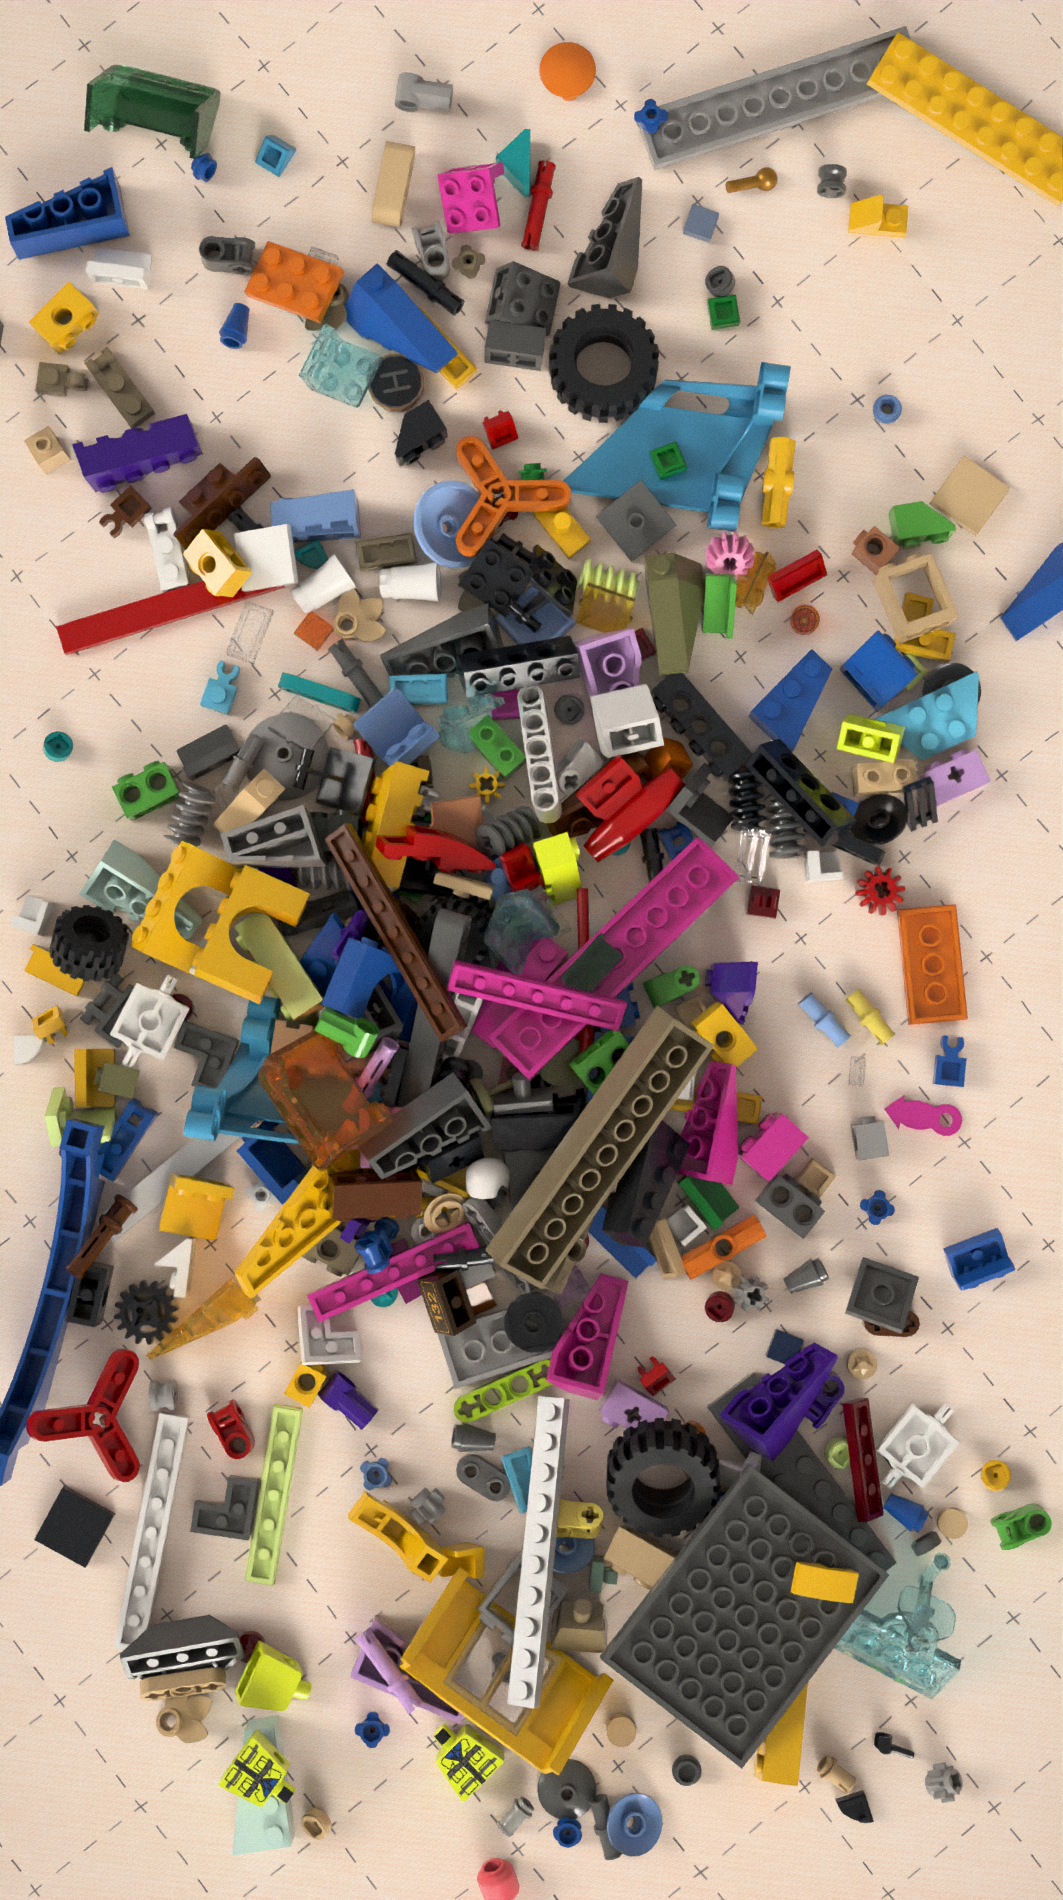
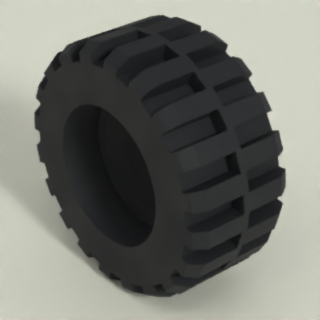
M600 304L591 305V311L586 312L584 308L575 311V318L572 319L568 316L562 322V329H557L549 353L551 385L553 390L557 391V398L561 404L567 403L568 411L574 415L579 411L583 413V419L591 421L592 417H599V423H608L609 417H614L615 421L624 419L625 413L629 412L632 415L638 410L639 405L650 394L651 390L654 389L659 366L658 345L654 344L655 336L652 330L645 329L646 322L640 316L636 320L632 317L633 311L624 308L623 312L618 311L615 304H608V309H601ZM606 342L614 344L624 350L630 358L631 368L629 374L620 382L612 385L591 383L577 369V358L580 352L594 343Z
M655 1418L654 1422L648 1423L647 1420L638 1422V1427L636 1428L630 1426L623 1431V1437L619 1436L613 1443V1449L609 1450L607 1457L606 1488L608 1501L612 1504V1510L619 1518L623 1516V1523L630 1528L636 1526L638 1532L646 1535L647 1532L654 1533L655 1537H663V1534H671V1537L679 1536L681 1531L686 1530L688 1533L696 1529V1524H702L718 1503L717 1499L720 1497L719 1459H717V1451L714 1445L709 1443V1438L703 1432L697 1433V1427L690 1423H687L686 1426L682 1425L681 1420L672 1418L671 1421H664V1418ZM671 1465L686 1472L689 1478L681 1485L671 1489H655L642 1483L637 1476L652 1466Z

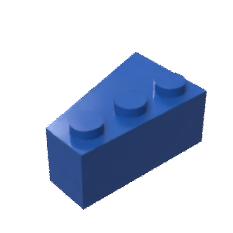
M811 649L751 710L748 717L773 741L780 739L793 752L830 676L832 668Z

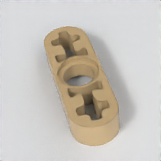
M211 1667L148 1677L140 1681V1699L144 1701H157L219 1691L226 1687V1672L223 1668Z

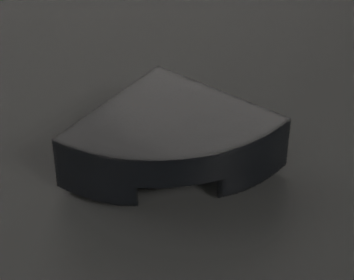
M863 1790L835 1799L839 1809L847 1817L860 1823L874 1822Z

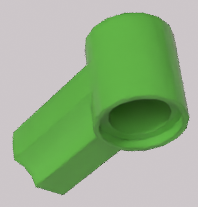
M328 1006L323 1010L314 1031L342 1044L344 1050L356 1058H365L380 1033L379 1028L373 1022L364 1018L354 1020Z

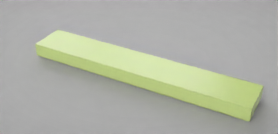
M281 1404L273 1405L245 1581L271 1586L275 1584L303 1408Z

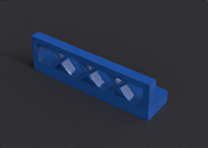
M602 1204L588 1232L636 1279L649 1265L652 1266L657 1259L646 1247L619 1245L602 1231L607 1208Z

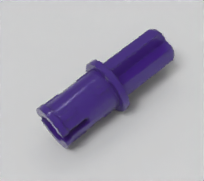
M357 910L348 926L340 931L341 937L331 954L334 960H340L348 938L361 941L365 930L371 924V920L365 911Z

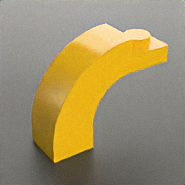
M364 1491L347 1514L350 1521L390 1546L400 1556L408 1570L430 1583L448 1560L441 1547L426 1531L385 1500L380 1501Z

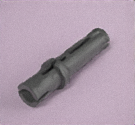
M341 639L337 641V645L334 643L330 646L328 651L343 669L341 673L344 677H349L367 704L372 708L383 698V695L362 668V661L354 657L344 643V640Z

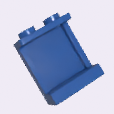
M264 1121L256 1129L275 1132V1128L281 1123ZM242 1137L245 1143L236 1151L283 1205L313 1164L306 1168L285 1142Z

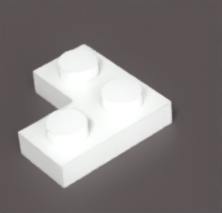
M302 1304L297 1307L302 1365L359 1363L362 1360L359 1331L331 1332L330 1318L319 1323L311 1304Z

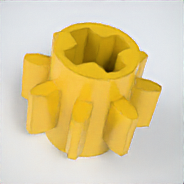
M485 767L483 774L473 773L476 783L469 784V788L477 789L475 795L485 798L486 804H489L491 797L501 798L497 791L498 788H504L505 783L497 782L500 775L499 771L492 775L489 773L488 768ZM492 780L493 790L486 789L481 791V781L489 782Z

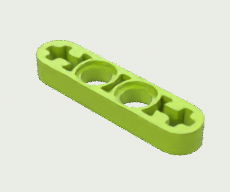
M551 1358L526 1365L461 1395L455 1401L454 1415L461 1422L469 1423L553 1385L546 1381V1376H541L537 1378L539 1385L534 1386L532 1376L527 1372L533 1369L534 1375L542 1371V1365L544 1364L549 1368ZM516 1376H524L528 1380L529 1386L525 1391L517 1392L513 1389L512 1380ZM491 1388L500 1390L502 1393L501 1401L497 1404L487 1402L485 1398L487 1390ZM480 1394L481 1403L486 1409L481 1411L480 1405L472 1408V1415L470 1416L466 1412L460 1413L459 1410L462 1408L463 1401H466L468 1405L477 1402L475 1395Z

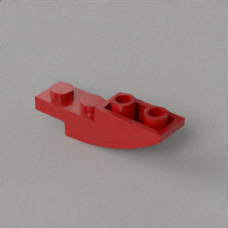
M406 825L405 836L377 835L375 847L387 859L400 860L402 856H412L416 860H431L439 870L448 873H454L457 869H467V871L472 873H484V870H495L496 864L477 847L460 837L438 829Z

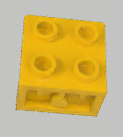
M171 1172L158 1227L159 1230L213 1241L216 1240L225 1199H232L235 1188L225 1182Z

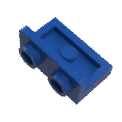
M998 1228L943 1248L951 1276L961 1291L975 1288L979 1284L1004 1277L1006 1274L1015 1271V1266L1008 1257L1002 1233Z

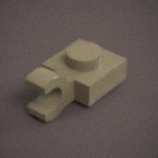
M39 362L35 390L39 394L66 397L68 388L87 391L89 379L85 378L83 373H70L68 365Z

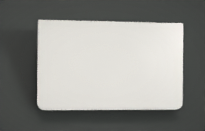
M97 247L95 249L94 261H87L86 273L94 283L148 289L152 256L146 253Z

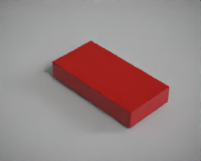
M817 549L767 576L773 598L779 602L827 576L823 556Z

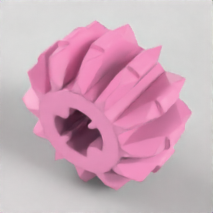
M723 531L721 538L713 536L711 544H707L706 565L711 569V572L714 574H735L736 579L738 574L747 575L748 568L753 567L754 547L752 543H749L747 536L738 537L736 531L732 535H727Z

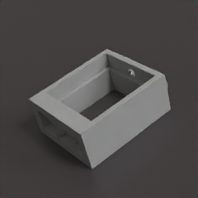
M523 1551L518 1553L476 1608L481 1613L478 1619L490 1629H493L494 1626L504 1633L501 1638L512 1648L515 1630L488 1607L518 1568H521ZM552 1576L549 1617L569 1592V1589L554 1576Z

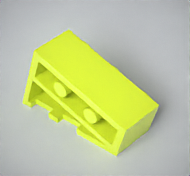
M565 832L534 842L533 853L544 881L550 906L576 899L577 889L582 888L577 866L580 852L575 837L569 839L568 833Z

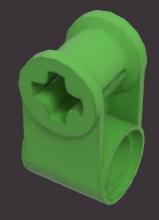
M685 965L668 973L660 974L642 984L655 1009L656 1006H664L694 990L699 984L700 976L694 967ZM682 971L694 975V978L691 980L692 986L687 987L685 983H679L678 980L682 977Z
M1034 1503L1027 1504L1013 1511L1001 1513L990 1520L991 1525L997 1529L1001 1539L1000 1547L1002 1550H1011L1028 1541L1044 1536L1051 1530L1052 1526L1048 1513L1043 1507ZM1041 1514L1042 1521L1037 1526L1029 1525L1031 1516Z

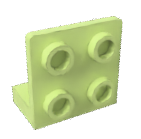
M65 1086L54 1087L45 1113L51 1147L60 1146L67 1119H79L104 1126L100 1144L110 1141L117 1115L116 1107L73 1111V1101L71 1097H67Z

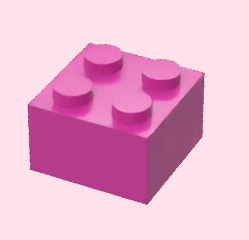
M777 1112L774 1115L768 1113L757 1125L760 1130L756 1135H748L738 1146L741 1150L738 1153V1157L768 1182L809 1138L785 1115Z

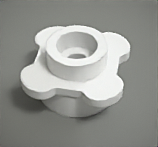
M261 1179L253 1187L248 1186L245 1189V1196L251 1199L254 1204L253 1208L257 1212H263L267 1205L278 1201ZM264 1192L265 1196L260 1197L259 1193Z

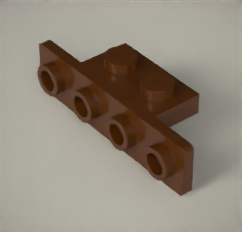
M254 457L236 475L219 463L179 501L181 506L192 515L173 533V536L185 550L202 529L214 531L237 507L241 506L270 479L271 474L261 460Z

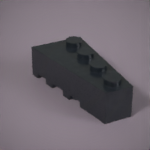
M663 1120L617 1183L616 1192L610 1195L602 1231L619 1245L646 1247L690 1146L687 1141Z

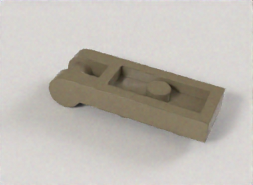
M106 347L101 351L102 355L95 360L89 359L84 364L130 428H135L153 416L155 412L110 349ZM109 364L113 370L104 376L100 370Z

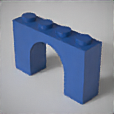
M362 937L361 941L348 938L321 1005L328 1006L355 1019L362 1018L375 986L383 977L389 974L393 985L390 1003L404 1025L398 1039L410 1043L418 1002L389 951L381 946L380 950L377 949L379 943Z

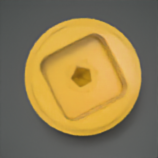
M991 1460L985 1463L981 1470L983 1485L995 1492L1007 1488L1011 1480L1009 1467L999 1460Z

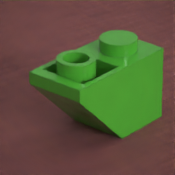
M922 501L895 505L889 512L893 542L898 546L903 545V549L918 547L921 545L920 542L931 541L932 544L945 543L949 541V538L956 531L954 523Z

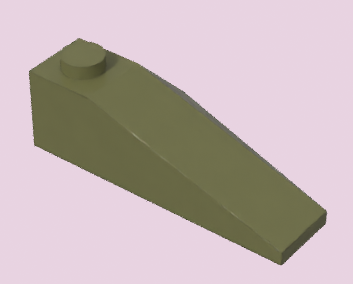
M676 553L645 556L644 574L659 676L687 673L689 671L704 599L705 584L702 565Z

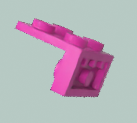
M503 162L451 168L437 174L448 233L500 227L494 183L495 178L504 174Z

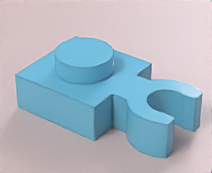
M221 660L217 665L218 679L209 678L200 705L229 715L238 690L236 686L231 685V682L238 678L240 668L235 665L232 673L225 674L224 668L226 663Z

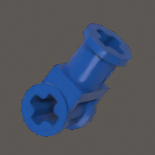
M382 1217V1219L376 1220L374 1231L365 1232L363 1237L355 1243L354 1248L357 1253L362 1255L365 1261V1270L369 1274L378 1273L390 1264L389 1257L393 1252L390 1242L396 1238L400 1228L397 1222L389 1217Z

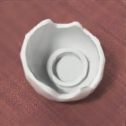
M482 1158L473 1162L466 1171V1192L471 1197L478 1199L495 1198L501 1186L508 1188L510 1180L509 1168L503 1161L495 1158Z

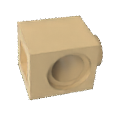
M49 426L24 440L37 464L45 474L70 461L62 444Z

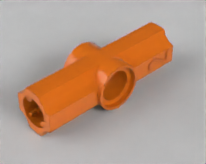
M753 1214L727 1230L714 1234L706 1242L681 1255L686 1274L692 1280L723 1261L731 1260L737 1253L764 1239L767 1235L760 1221ZM726 1239L729 1243V1250L726 1254L718 1255L715 1245L719 1240Z

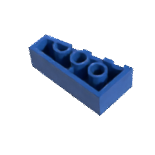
M113 167L104 170L103 175L93 180L89 177L80 181V186L67 192L61 190L54 193L52 199L43 203L37 201L5 216L9 241L17 258L20 260L130 236L120 185Z

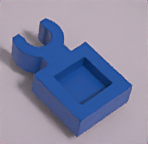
M944 1035L940 1040L944 1056L935 1055L933 1084L964 1087L967 1058L958 1057L959 1052L964 1047V1038L957 1037V1045L951 1048L948 1045V1036Z

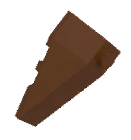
M638 751L620 755L640 777L641 786L653 779L647 763ZM612 760L561 803L562 814L556 822L546 823L552 837L565 832L568 833L569 838L588 834L591 829L597 828L604 820L595 817L575 794Z

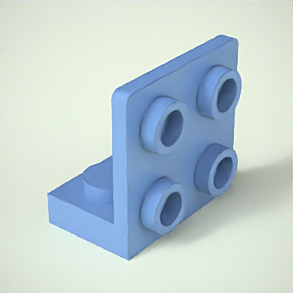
M396 687L353 724L388 767L396 761L409 765L441 737L431 725L423 720Z

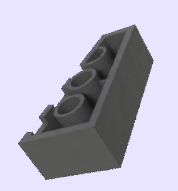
M453 1072L355 1142L379 1177L384 1179L416 1164L417 1159L426 1154L436 1155L442 1152L441 1147L454 1141L458 1143L470 1139L469 1134L480 1129L482 1132L492 1129V1127Z

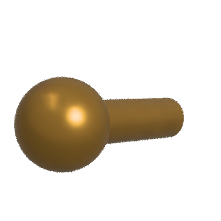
M764 167L755 176L727 181L725 187L727 193L756 187L762 191H770L776 186L778 177L772 168Z

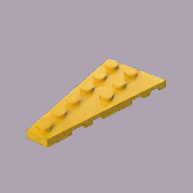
M349 1119L344 1122L234 1272L247 1296L253 1298L341 1223V1221L332 1219L327 1209L328 1175L361 1168L360 1148L355 1142L360 1138V1134L355 1122ZM361 1168L364 1170L363 1173L375 1171L373 1168Z

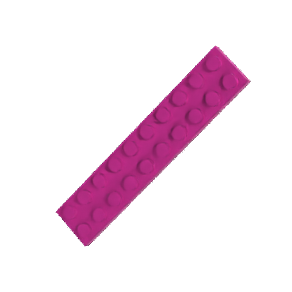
M697 836L546 982L616 998L739 879V876ZM517 1008L488 1036V1039L530 1081L588 1024Z

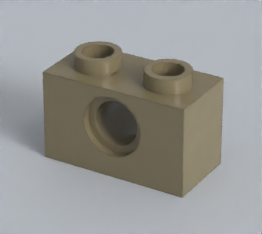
M337 1226L301 1257L313 1263L319 1260L327 1264L326 1270L339 1277H342L343 1273L348 1276L360 1256L354 1248L355 1243L360 1238L355 1236L350 1244L339 1238L344 1229ZM324 1241H334L338 1246L337 1254H326L323 1250Z

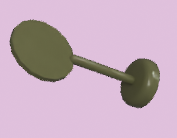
M573 1038L535 1076L540 1075L547 1083L560 1087L572 1085L580 1078L568 1063L580 1054V1042ZM477 1077L468 1080L475 1103L485 1118L494 1112L491 1096L513 1087L512 1079L489 1090L486 1089L482 1080Z

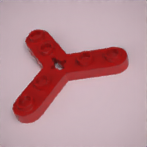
M117 1349L110 1355L87 1404L35 1411L27 1420L26 1429L28 1435L34 1440L43 1442L88 1436L113 1479L121 1482L133 1480L140 1470V1462L115 1417L138 1371L139 1358L137 1354L127 1349ZM95 1413L102 1414L99 1418L101 1426L92 1423L95 1420Z

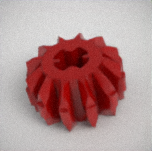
M876 866L874 868V875L871 871L866 870L863 873L866 880L858 879L856 882L864 888V890L855 892V896L865 897L864 900L860 901V907L869 903L868 913L873 914L878 906L880 916L886 915V907L891 912L896 911L897 907L893 901L897 903L904 901V898L898 895L897 892L905 891V886H896V882L900 881L902 877L897 875L894 878H890L892 868H887L883 874L881 867ZM882 884L886 895L877 897L878 891L874 889V886L878 887Z

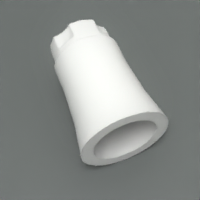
M334 553L320 568L299 582V586L293 588L291 593L305 614H308L315 608L319 609L327 602L357 588V586Z
M432 562L416 566L381 569L380 593L382 598L393 597V599H419L440 602V565Z

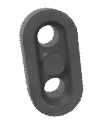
M476 1454L464 1455L458 1461L456 1473L458 1479L463 1484L491 1501H501L507 1497L511 1486L504 1471ZM468 1466H473L477 1472L470 1476L466 1473L465 1469ZM499 1482L502 1487L499 1491H493L490 1487L491 1483Z

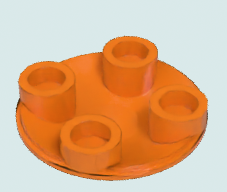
M563 42L554 45L548 49L540 62V79L549 92L562 97L566 101H572L577 96L585 93L594 82L596 75L594 58L586 48L577 43Z

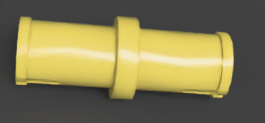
M860 989L845 999L860 1017L861 1025L868 1027L880 1045H883L896 1035L879 1015L881 1011L871 1005Z

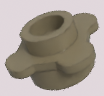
M463 245L460 248L461 253L459 256L452 260V267L454 270H459L462 275L472 279L477 276L480 265L485 264V256L482 253L473 251L470 245ZM466 260H471V263L467 264Z

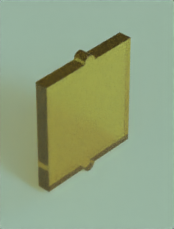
M588 582L583 599H580L578 603L580 609L576 623L603 633L626 629L628 623L632 622L633 617L631 613L636 599Z

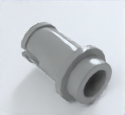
M523 1796L519 1799L515 1798L512 1808L497 1822L498 1828L506 1836H512L526 1818L530 1819L532 1817L533 1805Z

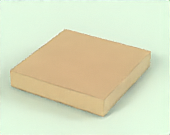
M963 455L929 504L977 536L1010 490V487Z

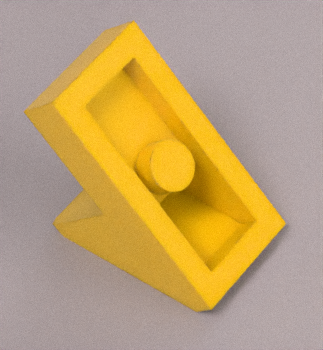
M877 195L853 202L850 205L848 233L904 238L907 232L909 206L883 203L884 195Z

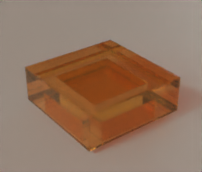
M311 611L295 630L294 635L318 652L333 632V626Z

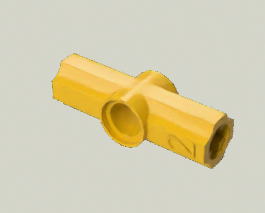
M788 437L771 438L769 444L768 466L765 468L762 485L764 499L761 525L768 528H785L787 522L789 497L792 495L795 473L792 469L796 444L795 440Z

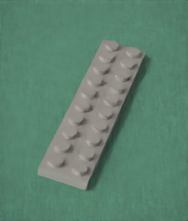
M904 26L658 106L660 109H665L668 112V119L661 123L657 132L650 134L642 129L638 123L653 169L664 168L883 97L884 95L868 86L867 82L897 32L910 39L907 27ZM652 114L648 115L649 118L654 117Z

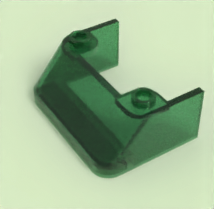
M111 65L87 83L84 131L90 132L96 126L102 125L103 129L107 131L117 132L120 131V128L129 124L180 137V144L185 146V150L190 152L189 158L196 159L208 147L220 105L221 92L209 86L126 65Z

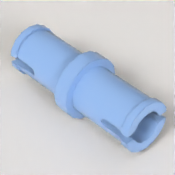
M812 992L798 1003L815 1022L814 1026L817 1030L821 1029L837 1048L850 1038L851 1035L834 1018L835 1014L832 1010L828 1011Z

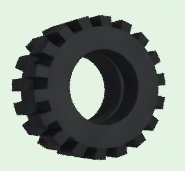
M455 895L448 896L445 900L441 898L421 916L418 921L419 925L415 928V935H418L417 939L428 956L435 919L441 908L471 916L469 944L466 947L463 962L478 965L488 953L487 951L493 942L491 938L494 936V929H490L493 923L491 917L486 919L484 916L487 913L484 907L478 909L476 906L479 902L474 899L469 903L466 902L467 898L459 897L456 899Z
M83 905L81 908L78 906L71 907V911L66 909L62 912V916H58L50 945V958H53L55 967H60V971L63 974H70V978H80L85 982H89V980L98 982L102 981V978L109 979L113 974L119 972L120 966L123 964L129 940L126 924H122L123 920L119 916H114V912L102 910V907L99 906L94 908L90 907V905Z

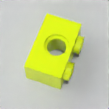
M849 713L842 723L837 750L894 763L900 752L905 726Z

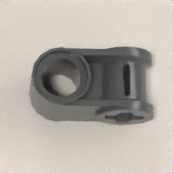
M209 236L201 241L199 253L202 263L207 270L240 275H249L254 271V266L251 262L252 250L255 249L256 243L253 240L243 237L225 238ZM212 250L220 252L215 258L207 257V254Z

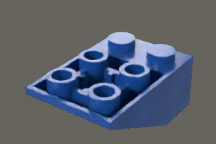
M879 630L839 669L876 712L897 696L918 675L913 661L906 655L902 657L895 649V641L888 634H882Z

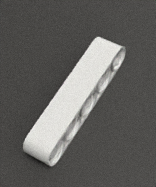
M538 685L520 688L517 699L532 803L537 818L541 822L553 823L560 818L562 806L547 705L543 691ZM530 700H538L534 704H527ZM541 725L539 729L531 730L533 726ZM537 751H545V753L540 756L534 755ZM540 777H549V779L544 782H538V779ZM544 803H553L549 808H541Z

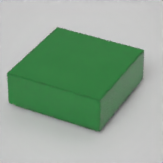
M736 295L707 300L711 330L740 325Z
M676 441L649 451V456L660 480L687 470V465Z

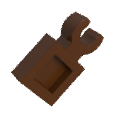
M130 485L110 504L115 512L104 515L99 523L103 528L108 523H115V528L111 530L110 535L116 538L122 533L125 523L133 528L152 507Z

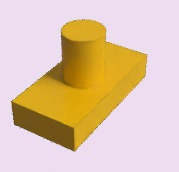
M566 508L562 511L533 513V517L568 560L591 543L590 537Z

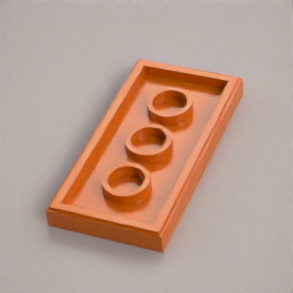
M956 904L898 909L897 918L908 1025L967 1020Z

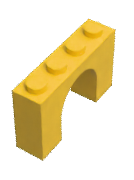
M181 840L179 846L174 849L171 855V863L167 871L159 879L158 889L154 898L146 906L145 916L141 924L133 932V941L130 946L190 974L189 970L198 949L204 950V948L184 939L178 933L174 922L176 905L187 891L199 886L212 887L230 896L233 889L229 886L236 871L241 873L242 869H236L232 864Z
M245 865L241 873L236 871L229 886L233 891L229 899L226 897L222 899L217 913L221 914L217 924H210L205 935V939L208 942L204 950L198 949L192 965L196 966L194 976L260 1004L272 980L273 971L239 955L230 943V928L240 917L250 913L267 914L297 927L308 903L310 893Z

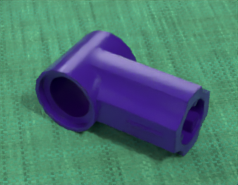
M336 1371L318 1392V1396L335 1411L339 1410L363 1430L379 1409L356 1390L357 1387L348 1377Z

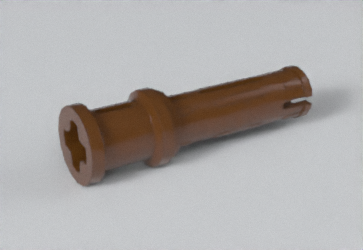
M116 1194L113 1205L106 1214H101L99 1217V1226L85 1242L71 1263L67 1265L66 1270L76 1278H83L85 1272L99 1256L112 1236L120 1234L123 1230L122 1225L131 1213L135 1214L138 1208L122 1195Z

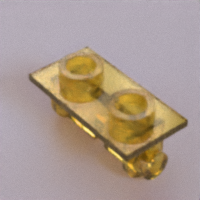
M755 551L753 567L748 568L747 575H743L750 578L749 582L739 579L737 583L735 607L742 608L744 605L752 615L756 607L760 606L763 601L764 590L768 583L767 576L776 571V562L769 552H766L764 555L761 552Z

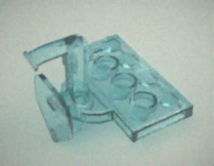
M945 1553L936 1554L934 1560L920 1574L917 1587L908 1585L902 1589L897 1605L898 1612L890 1613L881 1619L863 1609L834 1648L916 1692L933 1699L960 1671L961 1667L960 1659L937 1648L938 1641L947 1639L953 1634L956 1622L955 1612L947 1602L931 1594L935 1578L943 1570L949 1569L951 1565L949 1556Z

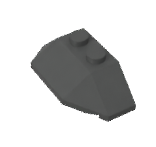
M211 1615L151 1625L120 1653V1660L127 1679L134 1680L136 1678L143 1680L148 1677L211 1667H220L226 1671L237 1660L244 1658V1649L238 1632Z

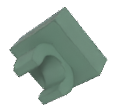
M593 1555L589 1592L601 1593L602 1582L617 1584L618 1572L610 1567H604V1556Z

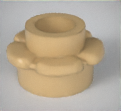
M342 713L337 714L338 718L332 723L336 732L345 740L350 739L352 736H357L358 731L353 726L356 719L350 714L345 716Z

